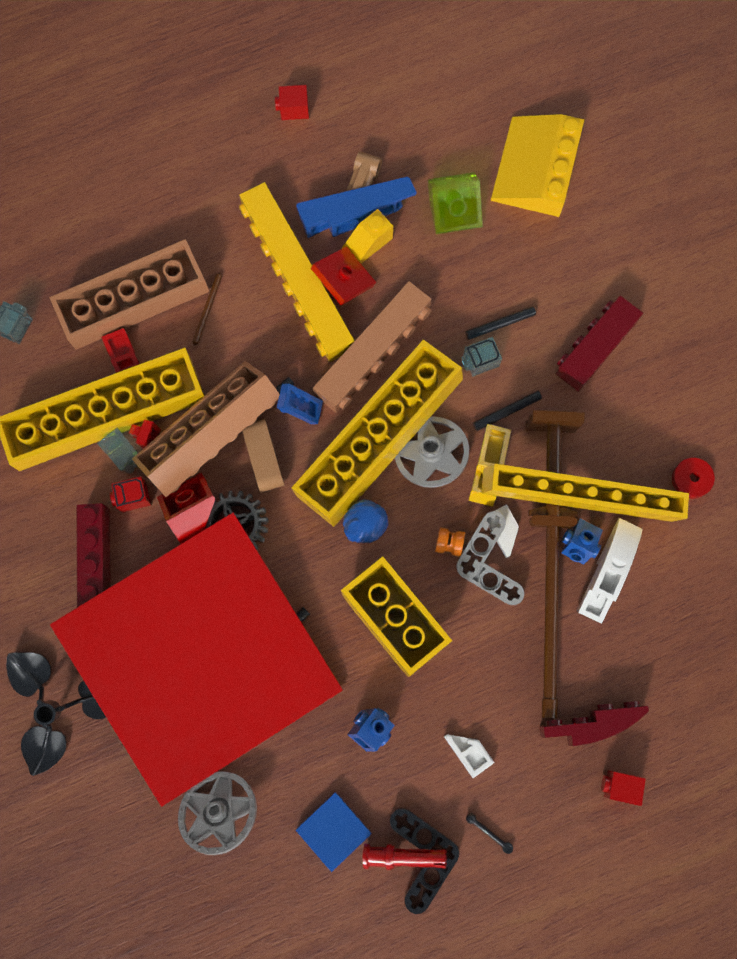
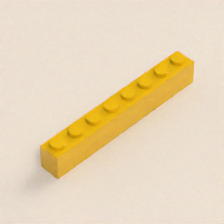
M264 182L239 194L241 204L238 206L243 217H249L251 224H249L255 238L260 237L262 241L260 246L266 257L270 256L273 260L271 266L277 277L281 275L284 280L282 286L287 296L292 295L295 300L293 306L299 317L303 315L307 321L304 323L310 337L314 335L318 343L315 345L321 357L326 356L329 362L341 357L355 341L323 284L310 269L312 267L310 261L267 185Z
M495 463L485 467L483 471L481 494L670 522L688 519L689 493Z

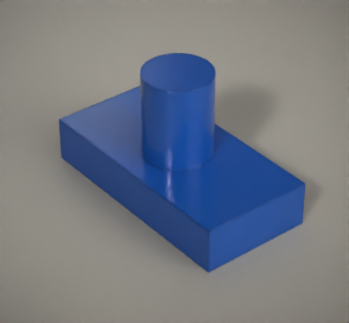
M282 384L277 408L283 413H288L312 425L319 422L323 401L291 384Z

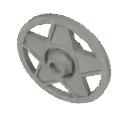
M430 417L419 429L418 440L409 441L395 457V461L401 474L410 482L422 487H440L451 483L464 471L469 459V444L466 435L458 425L445 418ZM432 423L445 425L454 431L439 435ZM463 443L464 454L462 462L459 464L451 453ZM400 457L415 461L413 476L404 468ZM436 469L450 475L440 480L427 481Z
M215 772L190 788L184 795L178 812V826L184 841L191 848L205 855H220L233 850L246 839L254 825L257 813L255 794L243 778L230 772ZM216 779L210 794L195 793L204 784ZM232 780L244 788L248 797L232 796ZM187 807L197 816L188 832L185 823ZM249 814L245 827L237 836L235 821ZM211 835H214L222 844L221 847L214 848L198 845Z

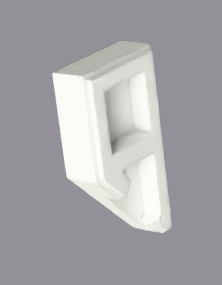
M505 505L495 511L501 513L506 521L505 528L497 543L505 558H508L511 555L519 526L510 509ZM496 515L494 518L489 517L487 519L491 532L495 527H501V524L498 522L500 518Z
M449 734L444 736L472 778L495 763L479 740Z

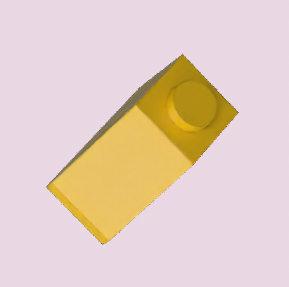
M377 209L358 224L342 248L347 246L358 261L363 263L393 239V225Z

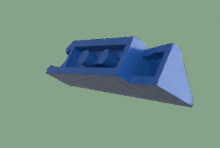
M403 177L297 203L296 207L307 238L328 228L332 236L336 237L355 229L360 222L377 209L384 216L399 211L403 207L402 200L415 196L417 192L410 178Z

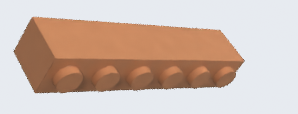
M409 281L313 387L314 395L335 413L341 408L343 410L347 408L353 399L351 396L357 390L359 392L362 391L369 381L367 378L373 372L375 374L378 373L385 363L383 362L388 355L393 356L399 349L400 341L404 337L409 338L416 329L415 325L420 319L424 321L432 310L430 309L431 298Z

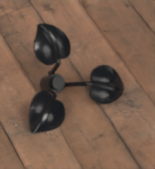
M12 652L8 654L6 668L9 682L13 689L25 697L32 696L39 689L38 706L35 708L33 715L35 721L42 726L32 727L23 735L21 740L22 755L28 765L30 774L34 776L52 768L66 751L67 741L65 735L60 731H52L51 725L52 722L60 717L61 711L82 703V710L88 717L104 719L106 716L84 680L78 686L81 698L61 706L54 700L44 701L45 689L42 684L46 683L51 676L49 661L43 655L34 652Z

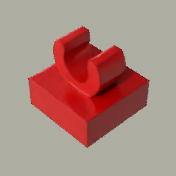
M144 419L141 427L132 424L128 434L133 435V438L137 439L136 443L144 449L159 436L161 428L153 421Z

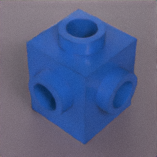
M580 518L576 526L571 529L568 528L561 541L564 543L561 553L572 561L584 565L591 557L595 558L601 549V545L598 543L603 530Z
M365 709L356 715L353 720L355 724L347 735L366 752H375L380 746L385 745L391 737L390 732L395 725L388 720L390 718L389 715L382 709Z

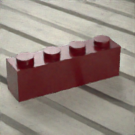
M621 295L615 302L610 300L601 311L604 315L600 320L595 318L587 327L589 333L585 337L580 335L572 345L574 348L570 355L565 353L557 363L559 369L556 375L578 392L643 315L642 311Z
M103 503L76 505L77 607L111 587L110 509Z

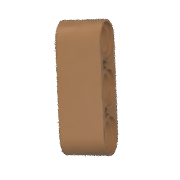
M265 418L256 420L252 425L244 428L242 432L261 493L285 485Z

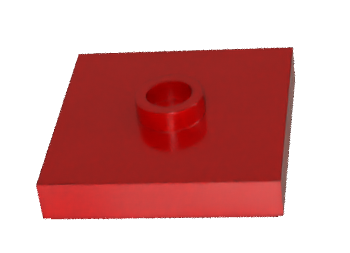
M347 246L315 262L310 268L340 305L373 288L377 283Z

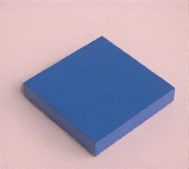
M337 792L327 799L296 829V832L331 872L372 834Z

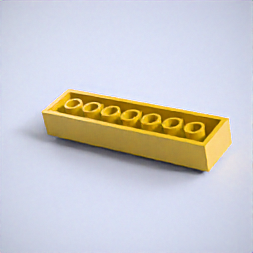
M422 340L291 487L295 495L335 527L347 511L463 380L462 367L428 342Z
M182 348L0 416V438L9 465L18 471H22L128 431L132 424L141 426L144 419L154 421L189 408L205 395L192 360L186 348Z

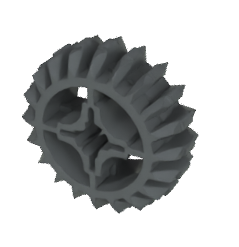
M232 490L228 491V498L226 499L220 493L219 498L221 501L218 503L214 502L205 529L215 524L218 515L222 511L226 517L233 513L232 506L245 507L251 513L247 515L245 513L235 514L243 529L251 524L250 521H255L249 538L256 550H258L259 547L255 543L256 540L262 543L265 541L264 537L259 534L268 533V528L261 526L269 523L267 517H261L266 513L265 508L258 509L261 502L259 500L252 502L253 496L251 494H248L244 499L243 491H239L237 497L234 496Z

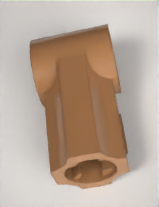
M359 151L355 159L353 175L346 191L372 185L373 180L377 179L382 158Z

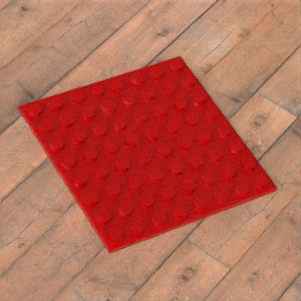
M234 512L49 624L161 807L343 691Z

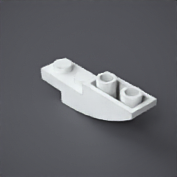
M618 518L596 563L598 567L579 604L578 613L602 624L612 601L616 602L638 548L642 528Z

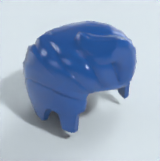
M363 499L356 502L344 516V533L351 542L372 543L377 541L388 527V516L385 509L371 500Z

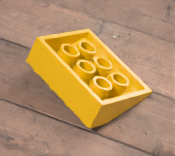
M563 114L512 117L491 201L559 217L565 202L584 119Z

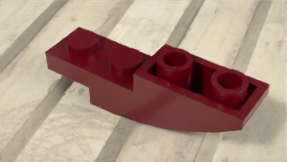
M639 701L623 702L624 708H613V703L597 705V710L590 711L591 722H589L588 717L572 718L573 723L562 724V719L547 720L546 726H539L540 736L542 738L567 736L568 746L598 742L631 727L649 712V707L640 706Z

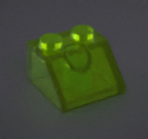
M474 172L428 179L429 201L436 234L483 227L480 180Z

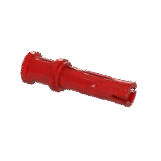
M365 843L363 847L364 869H369V867H386L387 870H392L395 866L446 868L447 865L446 849L395 848L392 844H387L386 847L370 846L369 843Z

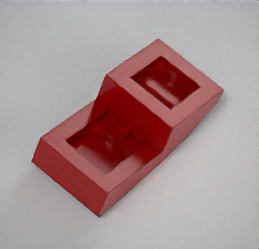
M125 328L101 337L116 373L140 364Z

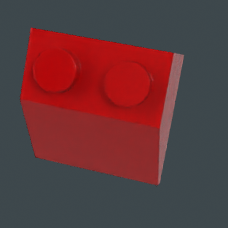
M202 472L183 482L177 491L170 493L167 497L163 494L157 497L165 520L180 544L205 529L215 502V498Z

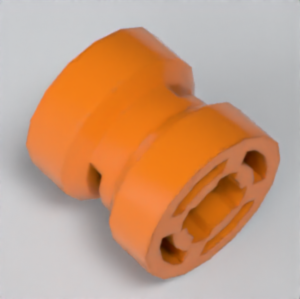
M440 527L435 552H451L453 556L460 557L465 532H450L448 528Z

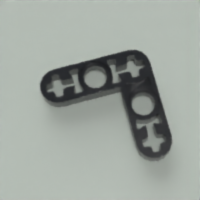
M397 808L390 816V825L396 833L417 848L428 850L435 845L439 836L442 838L438 842L439 845L447 848L449 845L452 846L451 852L454 854L452 858L447 857L446 868L422 867L406 891L404 898L406 908L413 914H421L429 907L458 861L459 849L451 839L410 810ZM404 813L407 814L406 820L411 825H414L415 820L419 822L414 828L411 837L407 835L410 831L405 825H402L400 828L396 826V815L402 816ZM428 829L432 833V839L428 844H421L417 841L416 835L419 830ZM430 868L436 869L440 874L439 880L434 884H429L424 879L425 872ZM418 882H421L425 888L432 891L430 894L424 891L421 896L424 903L422 905L416 904L413 907L410 896L412 894L414 896L419 894L421 887L416 885Z

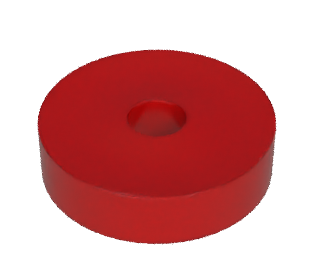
M687 458L681 461L672 473V484L677 492L689 493L690 499L700 498L707 494L715 482L713 469L706 461L699 458ZM690 474L696 476V482L690 480Z

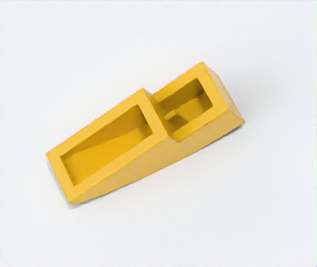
M487 424L468 501L493 507L497 496L481 494L483 471L485 467L494 463L504 465L511 429Z

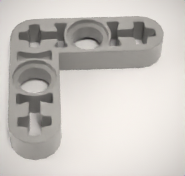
M492 511L484 516L456 565L457 571L463 578L509 605H517L524 598L522 586L484 563L506 525L504 516L499 512ZM496 515L500 518L498 522L501 524V527H495L492 530L491 534L496 535L494 540H492L488 535L479 531L482 527L487 531L490 525L487 519L489 517L494 518ZM479 537L485 538L489 543L488 549L484 552H478L474 548V541ZM470 549L475 555L483 558L480 562L475 559L472 565L475 571H468L466 574L463 572L464 567L461 563L463 561L468 562L471 558V555H467ZM486 573H494L497 576L498 582L494 587L484 585L483 576ZM502 579L508 581L504 584L507 588L512 589L514 586L518 588V598L513 597L509 600L507 598L508 593L502 589L500 594L495 592L501 586Z

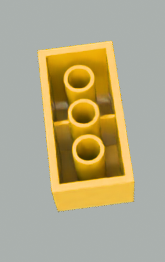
M383 556L341 590L342 596L408 677L452 641Z

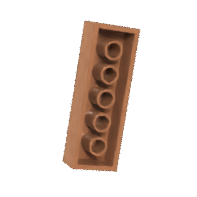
M185 239L49 298L67 340L77 350L102 339V336L130 327L209 292V289Z
M244 361L135 455L132 460L163 495L167 497L170 493L177 491L187 478L195 475L200 467L209 459L217 456L219 450L227 443L234 441L244 428L252 425L260 414L274 406L280 394L264 373Z

